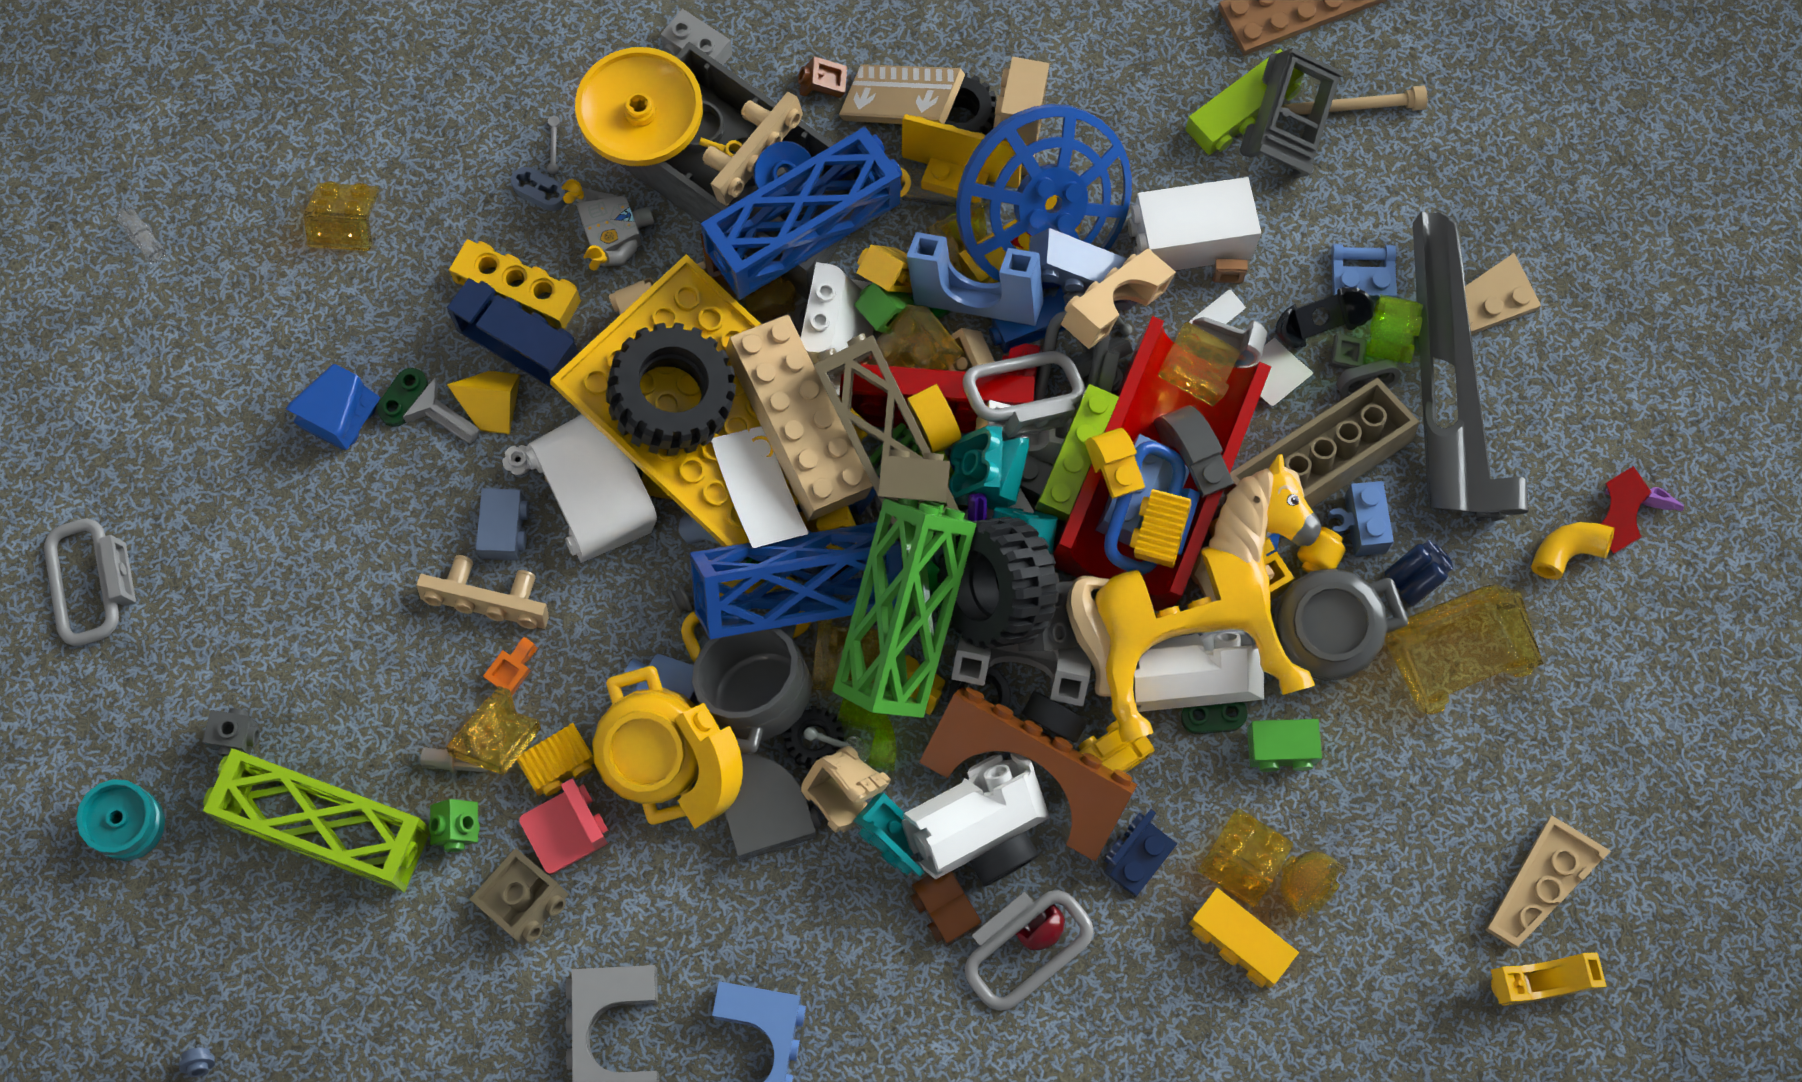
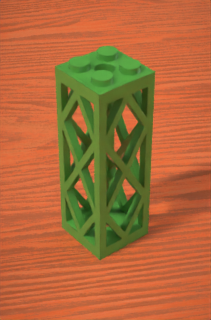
M884 498L832 692L872 713L924 718L977 523L964 519L965 513L951 508H945L944 511V504L939 502L924 501V503L918 504L919 500ZM894 516L898 520L888 531L891 517ZM959 534H961L959 545L957 548L955 536H959ZM900 536L903 569L889 586L883 556ZM943 546L948 576L930 597L927 563L939 548ZM874 583L875 605L865 616ZM898 595L895 608L893 610L892 601ZM943 600L934 632L932 612ZM913 607H915L916 616L909 623ZM877 621L880 654L866 670L860 640ZM919 630L925 660L908 680L905 646ZM850 669L852 674V681L848 680ZM920 684L917 698L914 699L910 697V695Z

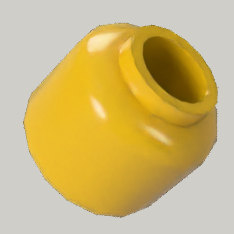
M1321 527L1316 541L1310 546H1300L1297 551L1298 558L1303 562L1301 568L1307 573L1336 569L1346 551L1342 543L1343 538L1336 532L1326 527Z

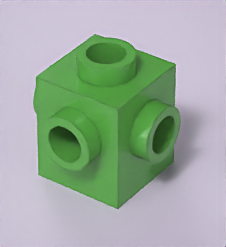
M448 799L430 805V845L444 846V851L461 852L465 850L466 845L478 842L480 830L478 802Z

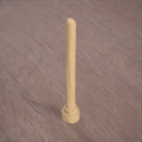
M1425 85L1412 86L1410 90H1406L1402 94L1335 99L1332 101L1329 112L1406 106V108H1412L1413 111L1426 110L1428 101ZM1315 101L1284 104L1281 107H1287L1297 115L1311 114Z

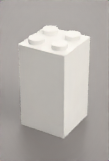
M1249 177L1140 192L1137 194L1135 205L1131 206L1132 219H1128L1130 237H1135L1137 247H1134V254L1138 256L1149 248L1173 270L1214 265L1216 259H1252L1261 236Z

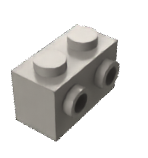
M683 8L660 34L663 51L673 56H676L688 42L722 65L732 56L730 39Z

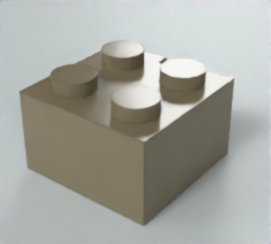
M890 450L889 456L882 455L878 497L880 499L889 498L898 500V498L919 500V502L935 501L946 504L950 461H943V454L924 453L923 459L910 458L909 451Z

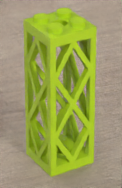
M233 748L228 756L223 757L218 767L219 777L214 787L208 789L203 800V805L205 806L203 812L225 826L405 893L430 836L429 827L419 817ZM273 781L285 784L282 786L251 791L253 785ZM291 793L304 812L267 819L254 802V799ZM306 793L336 803L339 806L317 809ZM242 809L246 812L250 819L239 816ZM356 811L365 814L328 822L324 818ZM309 820L313 823V825L281 831L273 828ZM372 822L386 843L347 850L333 829ZM385 822L400 827L397 837ZM319 832L332 850L295 836ZM390 851L389 855L371 858L361 861L354 859L357 857ZM384 865L383 869L378 868V867H375V866Z

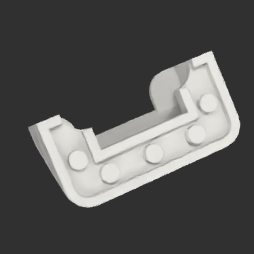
M581 414L528 444L527 451L524 452L526 461L531 470L537 469L539 473H544L569 525V537L565 538L567 547L573 556L577 554L581 563L652 533L657 520L656 511L634 463L585 416Z

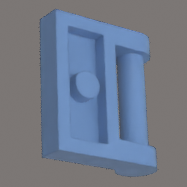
M1332 244L1333 295L1337 294L1338 289L1349 287L1359 288L1367 292L1372 300H1395L1397 297L1396 246L1385 245L1384 248L1343 247V244ZM1343 260H1384V267L1343 266Z

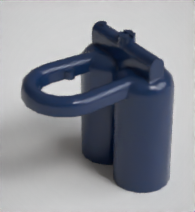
M1429 539L1424 544L1415 545L1384 573L1386 578L1393 579L1403 599L1411 606H1415L1448 578V573L1454 568L1447 553Z

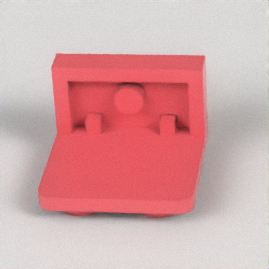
M573 778L561 784L564 790L563 793L524 813L519 819L538 859L548 874H554L608 844L603 833L609 831L600 813L593 816L588 804L592 803L593 800L585 785L582 784L578 787Z

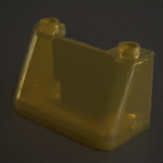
M1499 584L1477 588L1407 617L1408 625L1406 627L1386 633L1384 639L1418 710L1426 714H1436L1443 711L1445 705L1450 701L1449 694L1501 672L1513 674L1514 677H1524L1531 674L1533 668L1543 665L1521 592Z

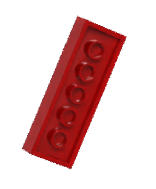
M861 364L884 379L878 365ZM888 366L907 405L909 397L937 384L955 417L960 433L976 430L978 415L971 407L962 384L965 371ZM844 373L841 374V381H840V398H841V399H842V392H843ZM854 373L851 408L872 426L885 427L888 394ZM997 374L978 378L975 381L985 405L989 400L1010 405L1034 401L1035 377ZM895 402L893 428L903 423L909 429Z

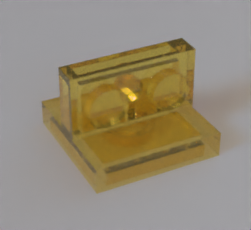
M498 686L446 748L451 757L504 776L538 734L541 727L539 720L517 713L510 690Z

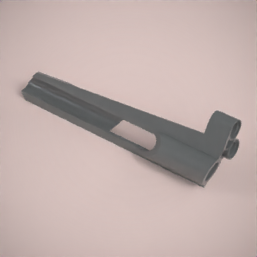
M1421 211L1413 222V241L1429 506L1434 509L1476 512V520L1485 521V518L1499 521L1505 519L1506 515L1525 514L1529 512L1526 478H1491L1465 293L1458 222L1444 213ZM1433 357L1455 366L1458 420L1449 428H1441L1437 425Z

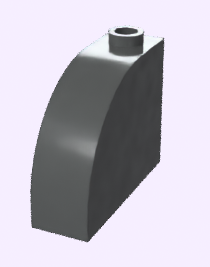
M741 754L743 766L742 784L736 800L725 811L739 862L817 838L815 829L821 826L816 809L808 808L805 796L794 777L781 765L770 759L758 755Z

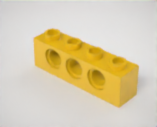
M467 239L449 268L455 283L463 286L468 278L477 283L483 281L494 288L496 291L495 296L499 295L504 299L506 297L514 299L522 306V310L530 315L533 312L541 315L547 320L548 325L555 329L562 328L565 330L581 302L577 287L566 279L558 281L550 277L545 270L537 266L530 268L523 265L517 257L511 254L501 255L495 252L490 245L482 241L475 243ZM487 268H496L493 273L483 274ZM515 280H523V283L517 287L510 286ZM544 292L551 293L547 299H538V296Z

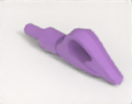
M1659 487L1651 488L1652 494L1642 503L1653 508L1671 511L1673 509L1678 511L1684 510L1683 504ZM1606 488L1605 494H1606V495H1609V493H1608V491H1607V488Z

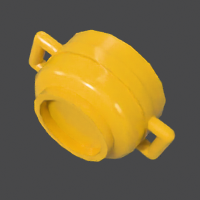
M654 666L643 667L608 678L606 686L612 706L599 720L592 742L594 764L604 783L620 797L642 804L646 820L651 825L686 816L680 804L657 810L656 803L669 801L678 795L683 797L692 790V785L698 779L699 768L696 755L675 720L681 713L697 705L684 694L663 688L658 671ZM647 681L648 689L636 690L623 696L622 687Z

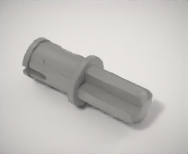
M424 747L421 753L420 764L422 769L450 770V773L454 774L458 770L484 772L489 767V755L487 753L459 751L458 747H453L452 750Z

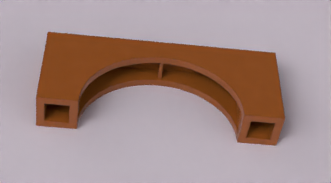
M961 687L950 700L919 763L949 778L956 771L959 764L969 757L983 752H1011L1035 761L1058 781L1068 799L1072 825L1066 845L1096 862L1138 784L1132 782V777L1127 773L1117 769L1112 771L1103 766V762L1098 757L1090 753L1082 754L1072 748L1073 745L1066 739L1058 736L1053 738L1042 732L1043 728L1037 723L1030 720H1025L1024 722L1013 716V711L1001 704L994 705L986 701L984 695L973 688L965 689Z

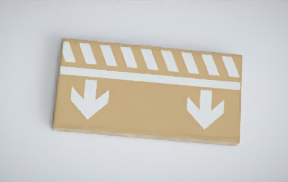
M860 64L839 116L844 121L902 124L904 114L945 124L965 73L961 68Z

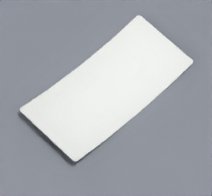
M1228 290L1192 318L1189 323L1192 325L1193 320L1206 317L1227 324L1246 307L1231 290ZM1275 337L1264 346L1261 359L1250 366L1237 367H1252L1259 362L1272 366L1260 395L1271 406L1276 405L1313 374L1307 366L1289 352Z
M761 426L751 428L749 432L748 430L715 437L711 441L730 497L753 548L808 534V530L798 512L775 453L773 452L771 457H766L771 450L769 443L763 439H758L754 442L752 440L757 436L766 437Z

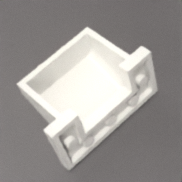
M816 262L800 338L813 364L819 362L818 355L832 348L839 352L848 347L847 341L863 333L867 338L873 335L874 327L854 306V303L860 298L861 291L872 283L850 279L839 267ZM841 375L833 379L830 377V380L838 396L840 397Z

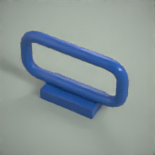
M1143 442L1135 448L1137 454L1134 456L1139 470L1145 456L1148 454L1168 461L1173 468V475L1167 493L1191 499V509L1177 554L1181 555L1200 493L1191 488H1182L1186 467L1179 453L1158 442ZM1130 493L1117 498L1105 536L1104 549L1107 558L1112 564L1126 571L1138 570L1143 575L1150 573L1157 564L1149 561H1136L1122 555L1117 548L1119 535L1133 494Z

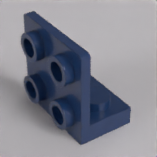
M1152 809L1149 810L1146 816L1139 813L1124 834L1128 839L1125 842L1118 839L1104 859L1108 864L1104 873L1135 898L1177 845L1175 841L1151 824L1156 815V812Z

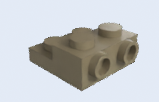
M515 848L469 900L519 944L524 946L527 942H533L540 937L543 931L542 925L551 915L556 916L562 912L566 905L565 899L569 894Z

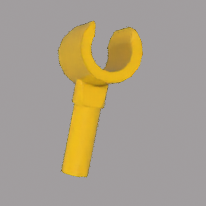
M702 137L699 141V145L707 148L714 146L731 157L735 154H732L730 151L737 152L742 146V143L736 140H731L726 145L718 144Z

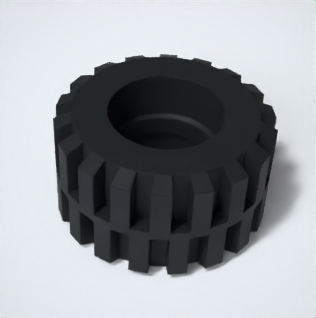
M965 73L952 108H966L975 117L965 123H955L947 119L945 124L987 135L994 127L996 95L994 91L989 92L990 86L986 82L980 83L979 77L974 75L972 78H968V73Z

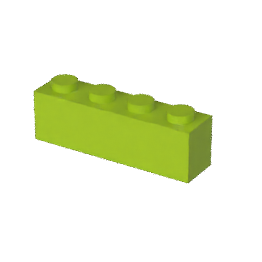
M1279 49V50H1277L1275 53L1278 54V53L1283 52V51H1282L1281 49ZM1269 57L1188 117L1185 131L1208 155H1211L1217 149L1219 152L1225 150L1232 143L1233 137L1240 132L1244 135L1247 126L1256 123L1267 88L1262 78ZM1293 68L1284 99L1286 98L1289 101L1300 92V85L1304 76L1303 72Z
M1091 384L1087 386L1036 504V510L1057 516L1059 520L1064 522L1068 518L1091 465L1085 441L1090 437L1105 432L1119 396Z

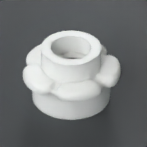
M511 446L505 451V458H503L502 462L507 471H511L514 475H522L531 469L524 454L527 451V446ZM517 457H520L521 461L516 462L515 459Z

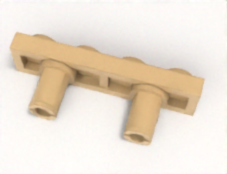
M787 91L772 111L763 108L751 100L745 103L741 110L742 118L758 127L733 157L714 146L706 149L703 155L704 164L720 172L710 183L717 201L728 206L734 198L738 197L743 191L744 185L754 175V167L760 153L769 145L781 142L788 132L799 124L803 112L798 97Z
M463 555L455 556L447 579L420 574L416 586L420 599L429 605H447L465 614L476 612L484 614L494 621H504L505 619L517 622L520 626L527 629H534L536 627L546 629L549 619L547 604L529 600L536 579L535 575L529 571H517L510 594L466 585L473 567V561Z

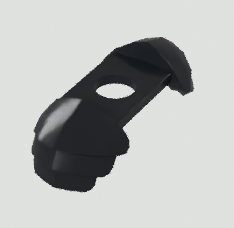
M1342 287L1337 290L1335 295L1298 308L1296 304L1287 308L1281 314L1276 324L1275 333L1290 347H1305L1307 345V337L1344 324L1348 330H1354L1357 326L1366 324L1373 317L1374 302L1367 292L1359 288ZM1324 307L1328 311V320L1323 325H1316L1312 318L1313 313L1317 308Z

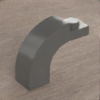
M1187 405L1159 416L1154 420V426L1163 445L1171 449L1176 448L1183 457L1201 498L1229 488L1234 484L1221 456L1223 449L1212 428L1196 408Z

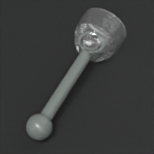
M808 727L804 731V736L807 740L817 739L840 748L851 746L858 750V756L864 763L870 756L871 745L867 739L852 736L847 738L846 742L818 733L814 727Z

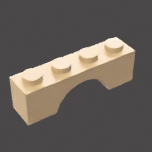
M1149 248L1138 256L1132 254L1120 269L1113 268L1101 283L1095 281L1088 287L1083 296H1074L1065 306L1064 310L1067 313L1061 325L1090 349L1109 335L1119 316L1113 301L1131 300L1147 306L1165 293L1176 272Z

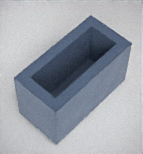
M482 488L476 551L480 559L519 560L520 551H525L527 535L526 531H522L523 520H528L529 501H525L521 490Z

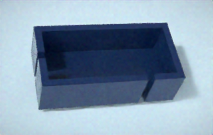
M468 278L447 306L457 332L558 392L550 385V379L579 352L576 348L574 337L562 328L558 330L552 328L541 315L535 312L530 315L522 310V306L510 297L504 299L499 295L495 296L496 291L489 284L483 281L477 283Z

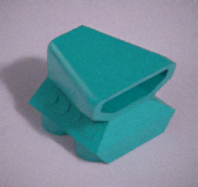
M984 426L962 436V439L956 441L950 455L951 463L955 465V473L949 482V490L954 496L956 504L968 505L970 494L983 493L987 499V508L994 510L996 507L1015 505L1028 453L1029 438H1015L1003 441L1002 427Z

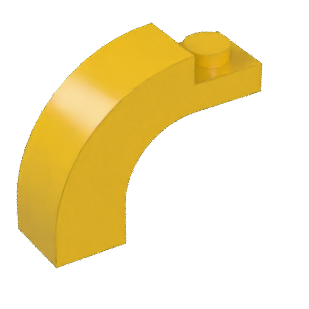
M705 703L695 706L675 718L691 745L698 762L699 773L694 788L677 800L694 829L717 818L730 808L738 796L743 776L741 752L731 727L728 726L720 730Z
M1581 953L1537 964L1491 969L1492 991L1502 1006L1529 1003L1607 987L1598 953Z

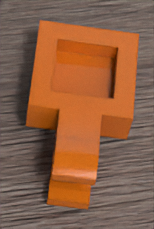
M523 637L511 655L502 650L483 677L512 697L531 670L524 664L531 659L538 647L526 637Z

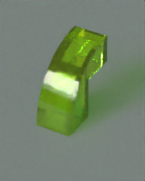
M843 698L838 722L841 721L842 726L875 733L869 755V765L895 771L896 738L888 716L881 713H872Z

